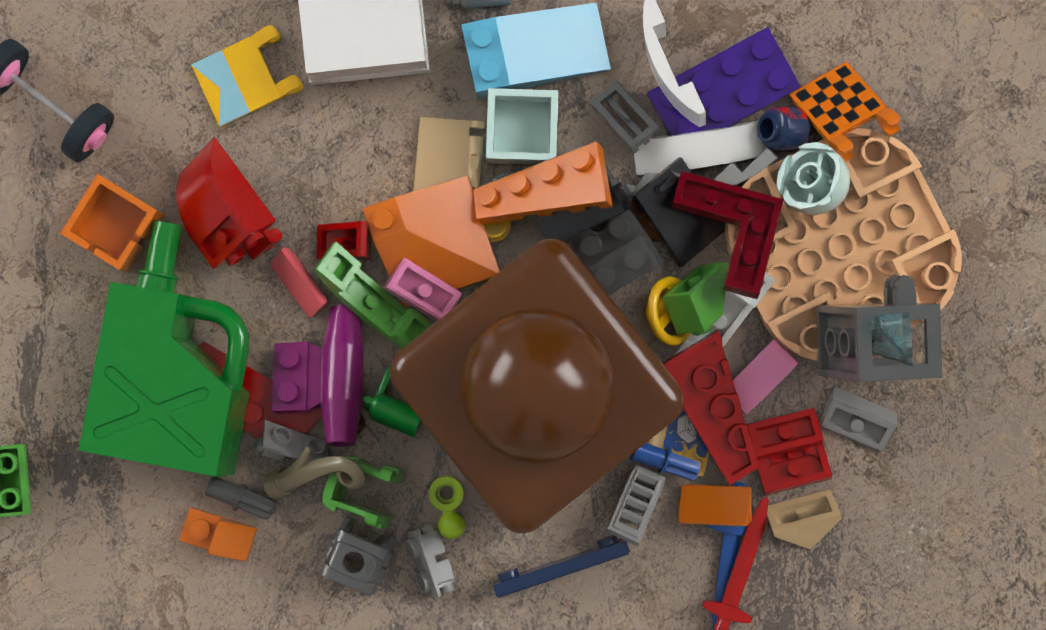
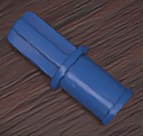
M645 443L630 455L631 461H637L658 469L660 474L668 472L690 481H694L700 471V463L698 461L673 453L669 447H666L664 450Z

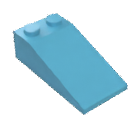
M597 3L499 16L461 24L477 99L488 97V88L525 89L611 70Z

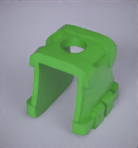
M342 456L357 462L363 468L365 474L393 483H403L405 480L406 470L397 466L386 465L381 468L367 463V460L360 457ZM336 472L329 473L323 492V503L327 508L333 511L341 509L363 517L367 525L375 528L386 529L389 527L393 514L343 499L347 488L339 482Z

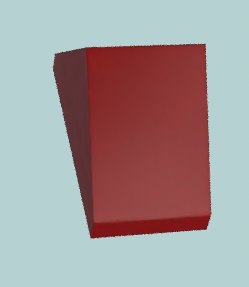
M367 221L317 225L316 259H322L331 245L337 242L357 260H370L371 233Z

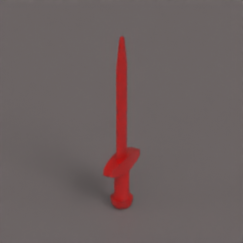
M767 497L762 498L752 515V521L747 525L722 601L703 600L702 606L718 616L713 630H728L731 621L739 623H751L752 617L740 610L738 605L766 526L769 503Z

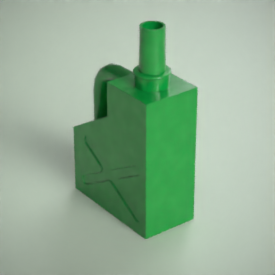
M154 220L144 270H137L136 286L110 282L78 451L215 477L234 475L245 422L244 416L250 392L242 386L249 353V333L243 319L230 306L213 300L175 293L179 277L174 276V269L182 226ZM195 319L214 322L225 330L228 336V350L224 368L191 340Z

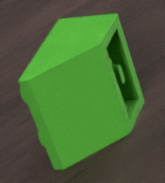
M26 444L0 446V517L32 514Z

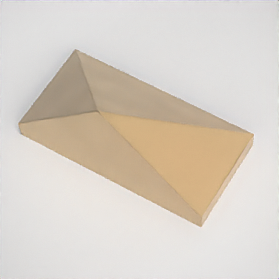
M831 489L768 505L767 519L774 537L810 550L842 519Z

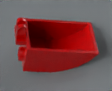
M214 136L182 170L176 186V201L184 227L191 240L213 269L225 263L229 267L235 265L246 256L245 251H247L252 260H255L261 254L271 250L283 237L281 231L276 228L267 230L276 222V219Z

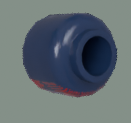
M774 106L768 108L760 118L757 130L759 138L766 148L773 151L793 152L799 150V146L806 144L810 134V124L806 113L801 108Z

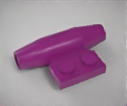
M346 305L330 307L322 348L309 342L274 343L272 412L275 414L310 413L311 410L321 406L326 444L333 447H350L355 445L363 405L364 345L360 318Z

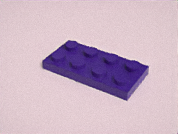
M767 27L675 77L679 87L693 82L706 111V125L698 127L685 118L670 103L659 86L648 91L646 95L668 135L672 136L732 126L801 88V85L770 29Z

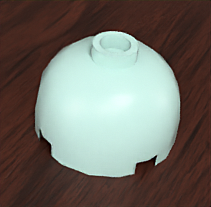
M819 142L803 144L798 147L800 151L796 152L792 157L788 155L783 160L777 175L778 191L783 195L785 202L797 211L809 215L828 213L843 202L849 191V169L844 159L830 146Z

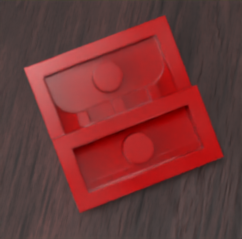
M815 408L747 424L760 467L757 471L764 496L832 479L833 475L823 446L824 438Z

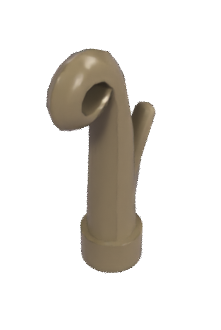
M306 447L298 459L289 467L268 473L264 478V489L270 498L278 500L291 495L295 489L331 472H336L339 482L346 488L359 489L364 485L365 473L357 462L342 456H330L309 461L313 450L312 447Z

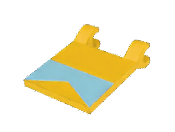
M268 25L255 34L191 65L219 127H223L281 98L303 90V83L296 75L288 76L276 84L260 48L280 41V33L273 25Z

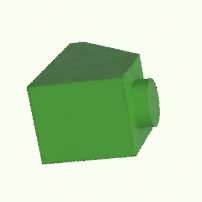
M727 262L699 264L662 297L677 334L692 333L694 336L705 334L712 329V324L723 315L726 293L723 290L728 271Z

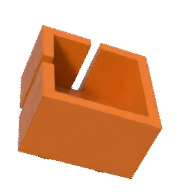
M97 174L60 234L84 249L93 252L95 256L116 269L129 273L145 246L140 244L142 238L150 240L154 220L162 221L165 214L109 179Z

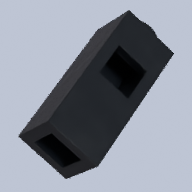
M617 177L608 179L612 201L611 208L601 209L599 206L585 207V211L571 213L569 210L553 212L551 216L539 217L535 215L545 238L558 239L564 242L632 209L629 203L632 200V196L627 185L623 181L619 182Z

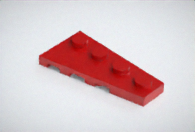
M715 330L667 359L662 364L680 385L684 395V412L726 482L732 485L760 467L741 410L742 406L732 380L731 369L722 346V339L719 331Z
M203 341L199 347L224 368L227 354ZM246 366L242 386L250 392L246 406L243 428L255 440L258 437L262 438L265 420L307 434L322 418L321 407L311 410L310 413L275 414L272 412L273 380Z

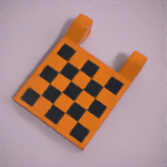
M847 61L789 94L792 102L797 108H801L806 113L809 122L845 162L853 158V153L850 152L853 150V144L844 135L876 118L887 136H892L900 131V127L897 125L900 123V116L882 102Z

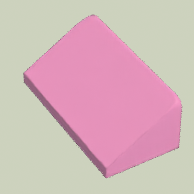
M405 257L383 286L385 291L436 322L456 306L463 294Z

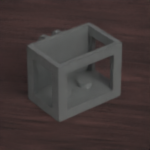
M893 275L886 278L887 280L884 282L883 303L816 305L818 376L856 382L942 378L940 304L917 303L916 285L913 278L906 275ZM924 320L925 363L900 364L899 321ZM883 321L884 358L872 359L871 322Z

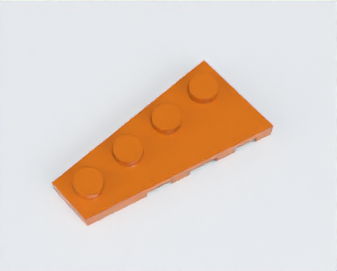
M597 141L473 189L476 219L482 224L521 220L525 215L537 214L539 217L551 216L553 212L569 210L571 213L585 211V207L599 206L601 209L612 207L603 147Z

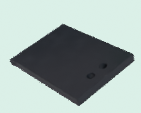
M678 157L633 195L677 261L679 267H683L725 231L724 222L671 208L681 171L692 174L682 157Z

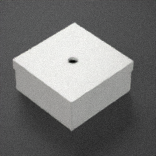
M298 0L305 70L311 85L430 73L422 0Z

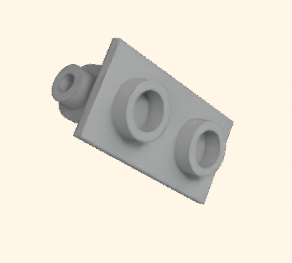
M265 420L262 438H257L254 450L259 451V455L262 457L266 456L281 462L285 456L290 457L288 464L291 465L298 459L306 447H312L313 451L309 458V461L328 457L329 446L324 440Z
M433 523L420 527V529L406 531L408 540L405 541V546L409 557L415 560L419 572L416 574V580L420 590L426 594L427 598L440 597L441 594L455 590L453 583L456 581L448 558L436 562L434 557L446 552L439 530L435 529Z

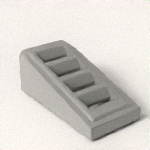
M634 465L626 478L605 532L638 546L661 493L665 477L642 466ZM632 493V494H635V495H637V496H639V497H641V498H643V499H646V500H647V503H646V502H643V501H641V500H639V499H637V498H634V497L630 496L629 494ZM624 506L642 513V516L624 509ZM619 518L638 525L637 529L618 522Z

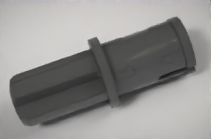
M212 476L205 491V496H210L233 506L234 511L241 509L265 520L271 517L275 508L274 500L247 490V485L243 484L240 487L215 476Z

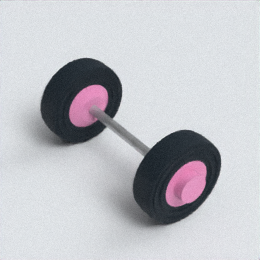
M7 39L0 43V96L16 83L70 123L71 127L62 141L61 151L75 162L85 160L105 141L113 124L114 114L104 105L95 103L83 111L77 119L73 118L19 77L28 62L29 51L14 39Z

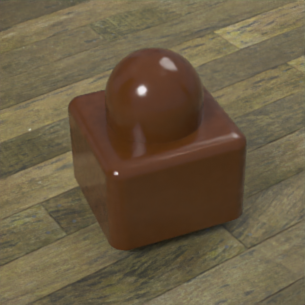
M545 239L529 248L398 351L391 361L389 371L394 387L503 526L512 532L522 534L538 529L676 420L684 406L683 391L677 381L572 248L558 239Z

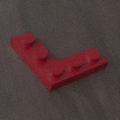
M681 171L671 208L739 226L723 290L758 299L784 199Z

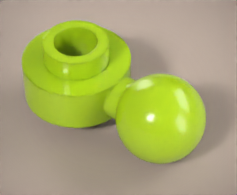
M452 475L439 476L433 481L429 489V499L432 505L443 512L438 521V530L447 539L460 537L466 527L464 518L456 511V508L463 500L464 487L461 481ZM449 486L453 489L454 494L446 498L442 496L441 488Z

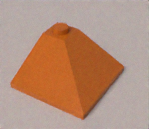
M468 176L396 196L363 208L374 244L389 277L404 257L455 289L492 278L500 272L485 225L476 219L473 189ZM400 300L405 308L410 306L407 303Z

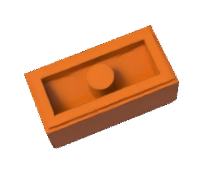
M682 484L678 523L747 526L752 521L751 487Z

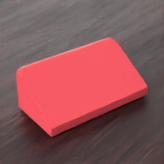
M288 247L282 248L270 265L307 316L312 318L329 306L330 300L295 253Z

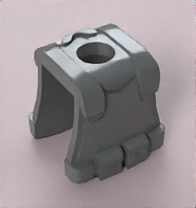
M346 517L340 526L341 528L337 529L331 542L333 545L329 546L320 574L366 595H372L376 591L378 583H381L387 570L385 567H388L394 553L392 550L396 544V537L388 533L380 546L352 534L351 531L356 519ZM349 552L360 553L364 558L363 568L358 572L349 571L344 565L346 554Z

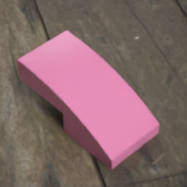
M775 338L732 379L739 396L741 409L746 414L755 408L799 364V361Z

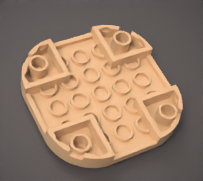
M856 128L844 135L853 144V150L850 151L853 153V158L846 162L850 172L849 191L837 208L825 214L809 215L793 209L783 200L765 271L775 278L776 281L755 308L773 339L775 338L789 352L804 359L818 361L816 305L883 303L884 282H886V278L893 275H906L915 281L917 303L940 304L941 311L955 292L953 290L958 274L961 272L962 254L957 234L954 229L950 230L919 169L922 167L919 160L898 139L874 132L872 129ZM825 139L818 141L829 146ZM784 159L766 167L758 174L749 178L741 188L784 199L777 188V175ZM725 223L726 246L731 258L739 226ZM924 320L899 321V334L920 323H924ZM883 321L871 322L872 347L883 342Z

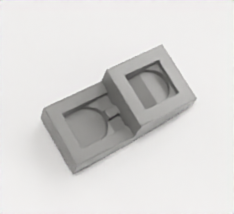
M767 148L746 169L742 170L735 162H732L714 180L737 185L758 174L779 157Z

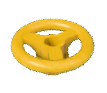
M667 276L658 280L652 287L648 296L645 314L654 335L662 343L676 346L685 342L691 333L669 335L664 331L666 325L672 322L662 297L681 281L679 278Z

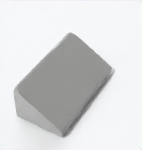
M834 387L820 418L819 425L883 452L897 426L898 414L893 410Z

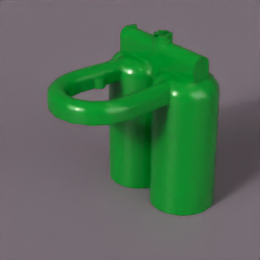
M389 364L375 397H363L364 409L369 412V418L372 421L415 438L422 421L408 404L385 395L391 382Z

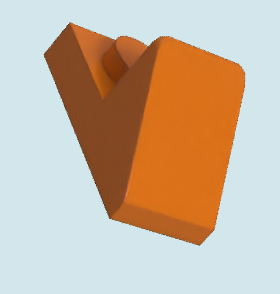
M190 507L179 541L206 549L208 554L247 561L258 527L196 507Z

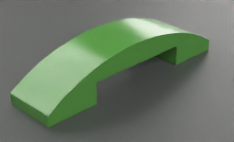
M337 242L331 245L314 269L323 283L341 302L369 326L401 348L405 347L433 325L414 308H405L360 269L362 263Z

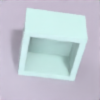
M488 88L487 163L537 165L556 157L558 90Z

